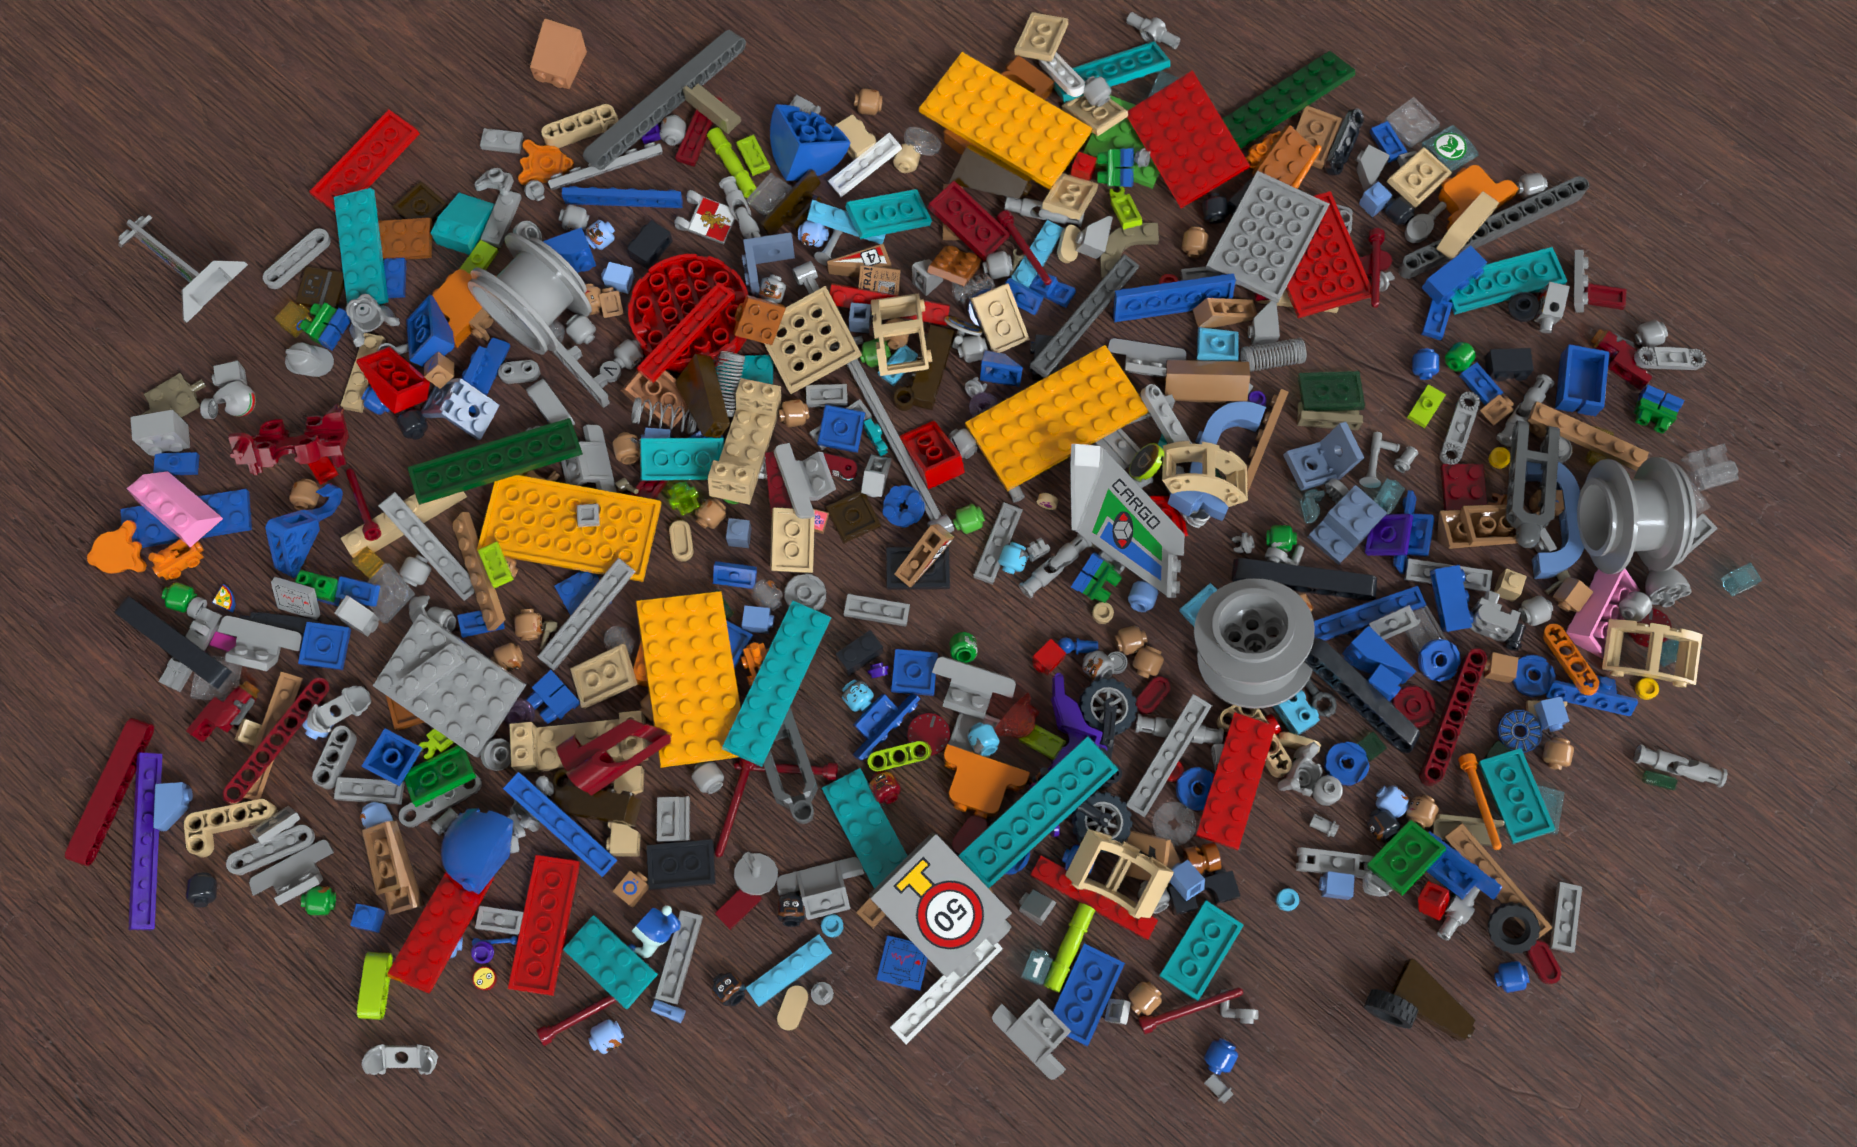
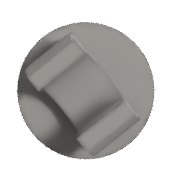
M532 180L527 183L525 194L529 199L540 201L545 198L543 195L544 186L541 182Z
M1380 271V291H1385L1390 284L1389 281L1395 279L1391 272L1384 273Z
M978 377L969 380L965 384L966 393L974 399H979L987 387L986 383L982 385L978 381Z
M1242 533V537L1235 536L1232 538V541L1235 543L1241 542L1240 547L1234 548L1236 553H1243L1244 551L1251 553L1252 548H1254L1252 536H1249L1248 533Z
M826 982L815 984L811 990L812 1000L818 1005L828 1004L833 998L832 987Z

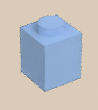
M609 262L607 269H603L601 278L606 288L613 287L615 291L619 290V292L629 294L635 276L631 267Z

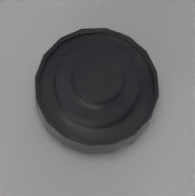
M1527 292L1514 295L1508 305L1510 316L1519 322L1532 320L1539 311V301L1533 294Z

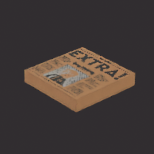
M861 265L859 288L898 295L901 269Z

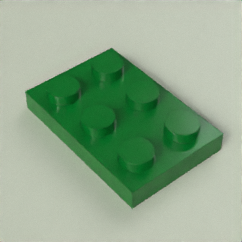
M457 745L411 768L404 780L413 805L418 807L476 778V774L467 751Z
M1410 820L1367 864V868L1403 896L1446 851V847Z

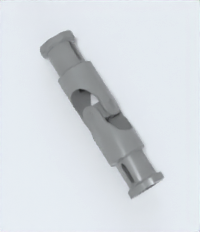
M728 176L722 179L719 186L726 194V201L733 216L739 222L743 237L746 239L761 237L759 234L760 229L756 221L751 218V211L743 193L738 190L735 184V177ZM744 205V206L746 207V208L739 207V208L736 210V214H735V209H736L738 206Z
M1007 197L1004 210L1020 213L1021 216L1043 220L1049 219L1050 221L1062 224L1067 222L1077 224L1078 227L1082 226L1084 213L1080 220L1071 219L1065 215L1051 213L1048 210L1042 209V201ZM1041 206V210L1039 213H1036L1033 207Z
M1544 374L1537 376L1534 386L1530 387L1524 395V401L1517 406L1509 417L1502 433L1497 435V440L1507 447L1511 446L1515 422L1517 420L1528 422L1533 404L1536 401L1543 402L1546 392L1554 385V381L1549 376Z
M1077 533V537L1070 543L1062 546L1055 557H1050L1032 573V576L1027 581L1021 582L1018 585L1023 594L1031 599L1039 588H1044L1063 571L1064 567L1074 562L1086 547L1090 548L1092 543ZM1049 565L1050 570L1055 573H1047L1044 568Z
M1138 714L1135 732L1152 733L1153 736L1166 738L1176 720L1155 717L1154 719L1142 717L1141 714ZM1201 724L1190 742L1222 744L1224 728L1213 729Z
M1641 744L1636 748L1634 762L1637 764L1641 762L1652 765L1654 769L1676 775H1684L1699 782L1707 781L1714 783L1720 788L1724 786L1727 780V770L1724 768L1716 769L1709 767L1707 763L1686 759L1662 750L1654 751L1647 749ZM1669 763H1674L1673 768L1668 766Z

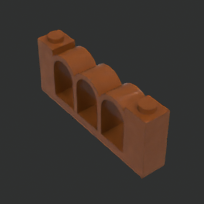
M1019 55L1014 60L1008 62L1005 68L1006 72L1001 74L1044 100L1053 92L1054 81ZM945 128L944 143L960 155L963 154L965 148L970 144L977 147Z

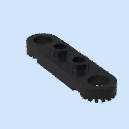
M1358 108L1350 109L1347 112L1326 160V171L1331 176L1341 174L1343 166L1347 163L1360 133L1359 129L1363 125L1362 123H1364L1362 111Z

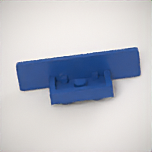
M491 338L487 348L479 346L477 351L472 354L471 363L468 369L464 370L462 379L487 396L498 374L499 367L502 365L511 347L510 344L496 338ZM471 406L469 412L476 414L475 407Z
M1408 490L1407 497H1404L1403 500L1404 514H1411L1413 516L1407 555L1394 556V566L1400 574H1405L1408 555L1429 556L1433 530V515L1414 514L1416 496L1412 490Z
M1597 676L1599 687L1593 695L1582 694L1571 679V684L1553 680L1546 693L1547 698L1552 699L1562 696V700L1568 703L1631 716L1638 704V699L1617 694L1615 679ZM1585 680V683H1584L1585 686H1586V685H1589L1590 687H1592V685H1593L1592 683H1591V684H1588V683L1586 682V680Z
M882 694L853 724L867 739L853 753V756L859 760L868 758L873 753V748L888 737L887 733L902 723V718L906 713L912 712L917 707V702L920 700L918 695L910 694L897 708L885 694Z
M1428 831L1431 836L1446 847V851L1426 872L1462 900L1475 886L1494 900L1502 886L1494 878L1481 871L1477 865L1464 858L1457 850L1452 849L1443 842L1440 837Z

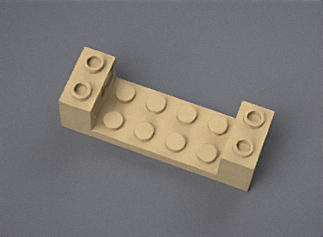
M740 379L736 391V411L719 461L713 460L708 475L709 496L750 505L765 459V453L767 452L777 421L778 410L781 408V386Z
M641 711L619 713V719L538 728L532 722L510 724L511 767L520 774L565 769L556 751V746L571 736L575 735L583 746L628 719H634L646 724V718ZM630 735L607 750L615 763L623 762L647 747V740Z

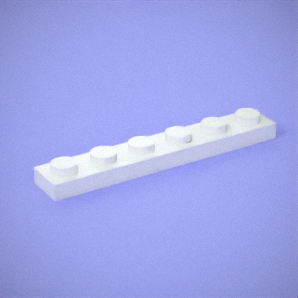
M985 939L973 951L979 957V960L967 974L959 977L953 971L947 978L943 975L890 1028L907 1044L1003 948L998 943L991 945Z

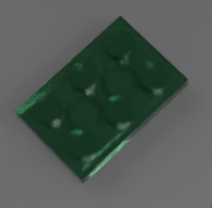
M1360 371L1299 373L1298 382L1303 411L1364 410L1365 401Z

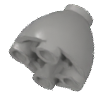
M1648 568L1649 573L1645 582V591L1652 605L1662 604V607H1670L1675 604V600L1691 594L1692 591L1688 581L1679 571L1673 568L1667 571H1653Z

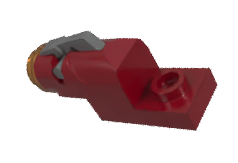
M1601 328L1598 330L1590 342L1598 350L1609 352V358L1612 361L1608 365V369L1639 390H1642L1649 383L1652 376L1646 370L1636 366L1634 354L1637 349L1634 348V343L1611 331H1604Z
M245 681L243 684L240 683L227 696L224 702L214 696L187 728L186 732L201 742H204L216 727L228 733L234 725L241 723L246 713L256 702L257 694L260 690L248 681Z

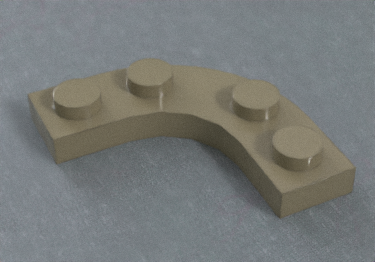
M1142 223L1140 226L1124 230L1120 227L1109 235L1105 252L1100 256L1101 281L1119 261L1125 249L1134 245L1158 244V223Z

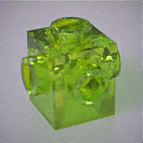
M686 481L684 483H677L668 490L671 498L667 500L672 509H677L681 516L692 512L700 506L696 499L699 495L695 487H690Z

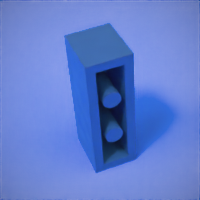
M1470 245L1430 276L1422 289L1438 305L1444 300L1448 302L1455 296V292L1458 289L1462 291L1470 284L1469 281L1472 278L1476 280L1484 273L1483 268L1487 261Z
M1460 565L1430 570L1441 632L1472 628L1471 623H1473L1474 619L1472 612L1468 609L1469 593L1464 589V570L1460 568Z

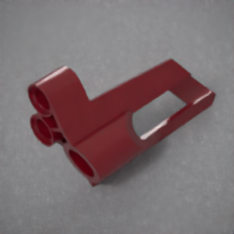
M628 719L583 746L573 735L556 746V751L563 767L567 770L568 778L578 788L592 796L671 743L672 733L653 725ZM630 735L652 742V744L630 759L615 763L607 750Z

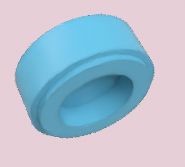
M1282 889L1276 896V904L1283 911H1292L1299 904V896L1293 889Z
M834 914L827 915L821 923L823 933L831 938L839 936L844 928L842 919Z

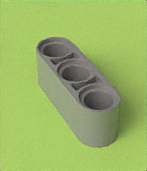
M543 378L525 389L549 424L571 418L572 424L575 425L572 417Z
M345 726L334 728L312 775L313 781L327 790L336 786L337 777H341L357 741L355 733ZM348 733L347 739L344 742H340V737ZM338 753V759L335 762H331V757ZM329 773V779L322 783V777Z

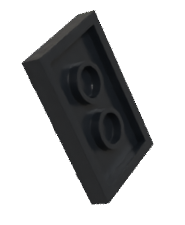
M886 547L887 590L950 589L949 547L943 551L912 587H909L899 579L895 572L914 547Z
M713 839L647 845L648 885L650 891L716 884Z

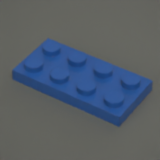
M1085 943L1081 948L1053 1013L1071 1031L1067 1037L1088 1046L1125 963Z

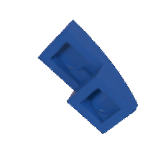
M1037 274L1029 286L1030 289L1066 308L1076 293L1075 288L1057 282V278L1049 274L1051 284L1045 285Z

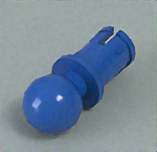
M1065 637L1060 639L1057 644L1066 654L1072 652V650H1075L1076 655L1078 653H1089L1098 650V641L1079 640V638H1076V642H1073L1070 638Z

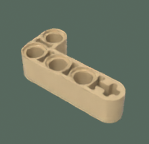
M603 104L547 124L542 128L541 132L545 145L561 148L602 132L605 133L619 120L613 107Z
M1483 191L1450 227L1436 250L1450 260L1454 259L1466 242L1493 213L1499 202Z
M1233 705L1220 714L1217 719L1218 728H1224V732H1228L1230 725L1225 724L1223 717L1228 716L1232 719L1234 712L1265 723L1268 722L1259 708H1249L1251 714L1246 715L1242 712L1240 706ZM1274 733L1271 742L1274 751L1268 752L1265 766L1272 776L1281 778L1290 771L1292 762ZM1277 764H1279V765L1283 764V765H1284V768H1283V769H1282V768H1279V769H1278L1276 765H1277Z
M258 799L191 813L184 820L186 848L192 854L199 857H207L214 850V833L261 824L278 813L277 807L267 800ZM245 810V817L239 820V814ZM223 815V821L217 825L218 817ZM201 820L200 827L195 829L196 822ZM203 841L202 849L197 851L198 843Z

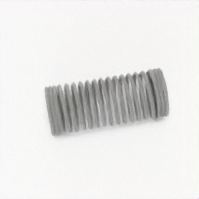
M1300 337L1288 339V341L1282 340L1281 342L1242 347L1240 357L1241 362H1249L1250 372H1253L1254 370L1305 363L1306 347L1303 339Z
M720 351L719 358L735 361L718 360L719 362L735 365L730 366L718 363L719 366L736 370L717 367V369L733 373L716 371L717 373L734 376L729 377L717 374L718 377L735 380L718 378L719 381L732 383L719 382L720 385L733 387L720 386L721 389L730 390H721V392L731 394H722V396L732 398L723 399L729 401L724 403L730 405L725 407L727 415L733 417L735 414V409L733 408H736V391L741 379L740 376H742L740 372H743L742 369L744 367L742 365H744L746 357L736 353Z

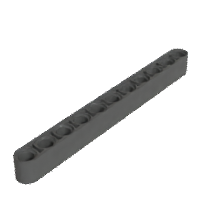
M731 30L722 33L590 144L583 153V159L598 170L605 169L685 101L683 90L685 86H688L691 90L697 84L703 86L736 58L745 48V39Z
M1581 176L1575 177L1488 217L1466 242L1460 253L1470 245L1476 249L1579 201L1589 188L1588 180ZM1442 239L1406 255L1398 268L1400 276L1410 279L1450 261L1448 257L1436 250Z

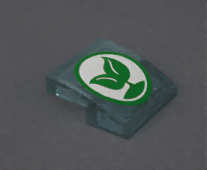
M1454 125L1422 143V148L1425 147L1451 172L1478 156V151L1473 144Z

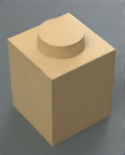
M1506 569L1499 575L1494 592L1500 594L1499 597L1514 602L1521 595L1527 576Z

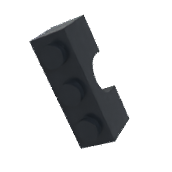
M1226 869L1216 870L1213 872V876L1209 877L1201 874L1205 878L1204 890L1213 895L1216 905L1240 897L1233 870L1226 872ZM1172 884L1167 889L1174 916L1194 911L1198 908L1196 895L1186 901Z

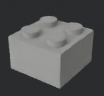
M174 410L131 417L132 440L148 455L155 456V454L169 451L180 452L183 449L190 448L188 424Z

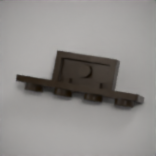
M810 169L761 222L768 236L774 235L783 224L798 229L808 217L812 200L822 202L819 196L812 194L821 183L814 170Z

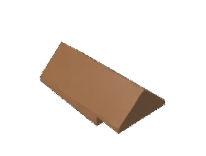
M1167 360L1165 396L1172 394L1175 401L1226 403V401L1247 402L1250 382L1249 362Z
M1507 505L1463 506L1461 510L1439 512L1437 542L1448 549L1518 543L1516 541V528L1506 520Z
M387 821L362 830L376 894L385 893L389 915L424 906L397 821Z

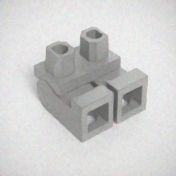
M1488 590L1485 596L1481 597L1471 609L1474 621L1471 623L1472 628L1470 629L1478 634L1504 643L1515 632L1521 612L1512 610L1507 614L1500 611L1502 605L1497 604L1500 594Z

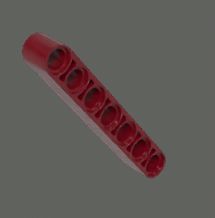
M1472 649L1461 661L1419 774L1420 781L1425 786L1437 784L1445 775L1487 661V656L1481 649ZM1470 657H1475L1478 660V664H1474ZM1467 675L1471 679V683H1467L1463 676ZM1456 694L1462 695L1464 702H1460ZM1449 713L1455 714L1457 721H1453ZM1442 732L1449 734V741L1443 738ZM1435 751H1439L1443 755V760L1435 756ZM1428 770L1435 773L1436 779H1431L1428 776Z
M315 678L308 684L228 783L222 793L223 800L226 803L237 804L243 799L308 718L311 708L315 704L318 705L329 691V684L325 679ZM316 683L321 684L324 687V692L317 694L313 691L312 686ZM300 701H307L310 704V709L302 711L298 703ZM286 718H293L296 721V727L287 728L284 720ZM273 735L280 736L283 740L282 744L279 746L272 745L270 737ZM258 753L267 754L268 762L264 764L258 763L256 755ZM245 770H250L254 774V779L246 782L242 779L241 773ZM230 788L238 789L240 792L239 798L235 800L229 799L227 790Z
M130 718L126 722L66 849L65 858L67 860L84 866H90L94 862L135 775L137 754L145 753L153 736V724L135 718Z

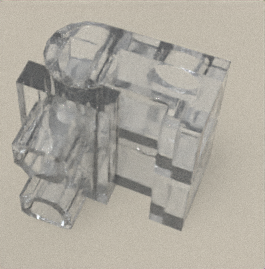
M1725 443L1689 453L1680 460L1695 491L1699 492L1739 480L1737 475L1739 470L1735 462L1728 461L1725 454L1727 452Z

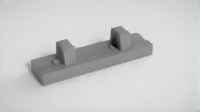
M558 341V348L552 351L603 408L610 404L608 394L602 389L608 384L606 377L601 373L592 378L577 362L582 357L581 350L574 346L567 351Z
M203 607L196 620L192 622L189 627L190 630L185 637L205 651L224 617ZM173 657L168 662L167 668L158 682L181 692L193 671Z

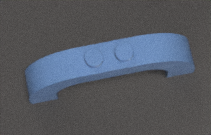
M1244 401L1227 404L1219 408L1210 417L1204 432L1199 431L1195 442L1202 444V442L1217 444L1221 433L1231 427H1242L1256 432L1266 407ZM1192 462L1188 473L1202 474V463ZM1203 492L1201 497L1203 503L1199 509H1204L1211 517L1223 521L1228 506L1218 497Z
M1526 462L1525 481L1542 482L1543 470H1541V464ZM1558 462L1556 490H1562L1565 508L1559 515L1562 546L1557 552L1538 553L1532 558L1534 579L1555 577L1571 567L1584 550L1577 522L1579 486L1573 474L1560 462Z

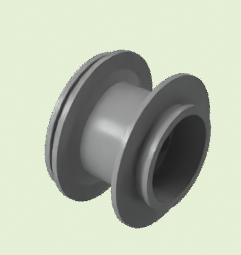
M509 233L505 237V243L514 259L496 277L481 268H474L471 271L472 279L468 282V288L482 308L506 332L525 347L543 355L547 350L555 351L559 346L549 326L566 308L578 315L588 316L591 313V305L585 296L587 288L573 267L546 243L534 237H530L527 240L518 234Z
M1652 457L1641 464L1634 479L1631 480L1624 467L1615 460H1601L1592 467L1579 495L1577 522L1583 546L1589 553L1595 566L1603 573L1617 574L1626 568L1633 552L1637 551L1639 557L1649 569L1653 571H1667L1687 557L1695 536L1696 504L1691 483L1679 465L1663 457Z
M1266 579L1235 581L1221 587L1207 598L1197 614L1194 637L1198 649V666L1201 676L1213 693L1226 702L1245 708L1272 707L1291 699L1299 693L1308 682L1313 671L1304 662L1313 646L1315 633L1313 617L1305 601L1289 587ZM1249 628H1256V630H1253V631L1248 630V629H1249ZM1270 635H1276L1277 637L1271 638V637H1268V636H1270ZM1234 639L1240 640L1238 642H1231Z

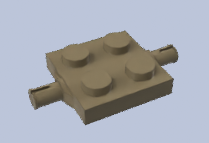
M179 373L144 394L149 402L150 409L141 415L174 410L182 418L201 406L197 400L196 392L206 387L202 379L190 385L182 374Z

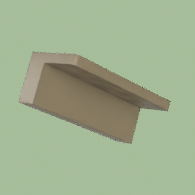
M697 84L692 90L688 86L683 88L685 100L727 134L741 122L740 116L701 85Z
M1298 403L1297 426L1334 429L1339 423L1347 422L1350 430H1359L1363 423V415H1359L1358 406Z
M1438 814L1432 825V833L1440 837L1442 841L1449 842L1445 835L1460 823H1463L1481 845L1492 846L1483 818ZM1493 820L1499 836V828L1504 826V821Z

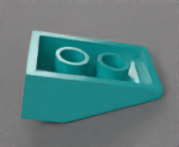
M458 193L436 220L431 231L435 243L470 255L481 240L495 204Z

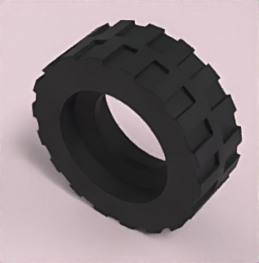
M1519 902L1500 904L1501 906L1496 907L1489 916L1488 931L1491 940L1502 951H1507L1510 954H1520L1530 950L1537 943L1536 940L1539 939L1540 926L1536 915L1529 907ZM1517 917L1524 922L1525 932L1521 937L1513 939L1503 933L1502 924L1507 918Z
M1377 989L1370 990L1364 1008L1373 1016L1405 1029L1412 1028L1418 1013L1417 1008L1407 1000Z

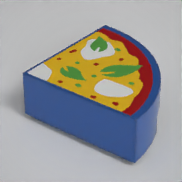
M223 584L212 603L233 613L236 606L233 592Z

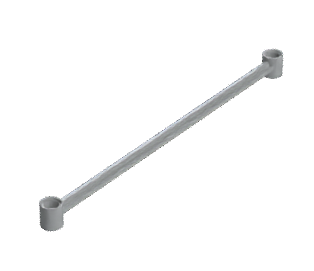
M811 261L792 269L796 282L799 286L804 284L809 295L820 289L815 281L818 275ZM817 309L820 315H822V310ZM858 359L847 363L909 482L921 494L925 504V512L930 519V522L927 523L928 528L931 525L940 524L949 533L953 532L954 527L947 514L943 516L940 514Z

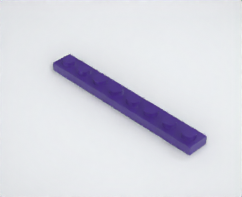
M137 754L129 930L155 929L159 830L154 828L155 784H161L162 754Z

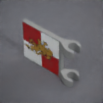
M689 190L686 195L687 202L698 204L690 222L678 216L675 219V228L689 231L724 245L735 220L730 207Z

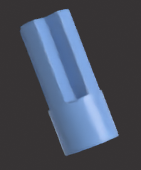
M655 1000L651 1008L652 1012L678 1023L682 1022L686 1011L659 1000Z

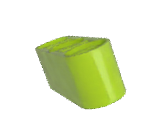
M917 741L876 751L869 756L868 765L874 771H883L924 761L930 757L931 747L927 742ZM918 745H923L926 748V754L923 757H918L915 753ZM898 750H902L905 754V759L902 762L895 760L894 755ZM877 755L882 756L884 759V764L880 768L874 764V758Z
M367 952L357 1006L358 1018L383 1019L390 983L387 973L393 962L391 953Z

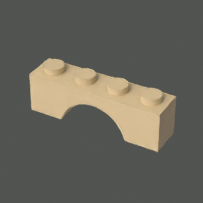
M642 766L633 767L611 782L616 793L621 794L622 790L632 792L635 795L643 792L644 769ZM608 822V828H611V837L607 838V850H610V854L612 856L640 857L641 834L628 825Z

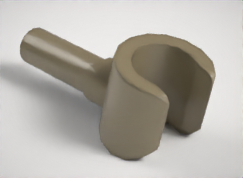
M1017 249L1013 251V270L1010 271L1009 277L1013 276L1025 255L1023 253L1021 256H1017Z
M622 478L615 483L620 493L626 490L634 494L638 493V489L632 487L626 478Z
M1567 570L1556 575L1559 581L1545 590L1547 595L1560 587L1567 577L1571 578Z
M545 621L542 623L544 633L540 649L543 650L546 647L549 632L557 631V622Z

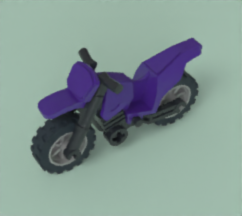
M1061 673L1055 674L1052 678L1051 701L1057 727L1060 731L1069 735V743L1057 752L1049 768H1041L1036 776L1028 779L1029 790L1087 736L1112 761L1114 736L1128 729L1136 718L1137 706H1135V702L1137 701L1135 696L1131 694L1132 690L1126 688L1125 684L1121 681L1117 682L1113 678L1109 680L1102 678L1094 681L1080 695V702L1077 704L1065 695L1063 675ZM1106 693L1105 702L1098 696V694ZM1110 694L1114 695L1117 700L1113 702L1114 699L1110 698ZM1094 699L1100 704L1098 707H1093ZM1120 702L1122 710L1117 709L1118 706L1115 704ZM1116 713L1121 715L1120 718H1119L1117 721H1116ZM1117 764L1115 765L1119 770L1111 776V780L1109 778L1100 788H1108L1121 779L1122 770ZM1099 792L1090 795L1071 813V815L1074 814L1072 818L1074 828L1072 829L1073 833L1078 837V842L1082 843L1089 829L1088 826H1091L1092 830L1097 832L1102 829L1103 833L1109 835L1107 827L1116 829L1111 840H1116L1121 844L1123 841L1126 842L1132 827V821L1130 820L1132 816L1131 812L1126 808V803L1121 802L1118 796H1112L1111 793ZM1105 808L1109 809L1112 814L1105 813ZM1114 816L1116 818L1117 825L1110 823V820L1113 819ZM1059 825L1050 832L1052 837L1059 836Z

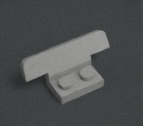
M1116 338L1111 339L1108 346L1110 353L1126 355L1124 372L1164 378L1166 376L1167 360H1186V351L1181 348Z
M586 425L583 427L586 442H579L583 455L561 461L566 484L582 486L587 482L596 483L598 490L617 493L602 428L598 425Z
M790 443L778 445L774 449V455L795 514L800 519L812 518L815 516L810 501L819 500L836 490L823 452H817L804 461H796Z
M225 616L217 631L237 636L236 646L226 653V662L268 671L278 662L281 647L299 651L303 641L302 634L232 616Z
M939 657L932 673L951 678L943 707L983 720L993 692L1013 698L1016 682L1013 678L951 658Z
M321 840L253 876L249 881L253 896L274 886L277 892V896L274 899L279 906L320 884L323 877L316 862L334 853L332 846L328 841Z
M852 857L781 875L777 879L778 893L780 896L788 892L800 891L807 920L850 909L843 879L864 874L859 859Z
M1039 998L1018 1020L1003 1004L997 1008L992 1015L993 1022L1049 1079H1056L1066 1070L1051 1052L1071 1031Z

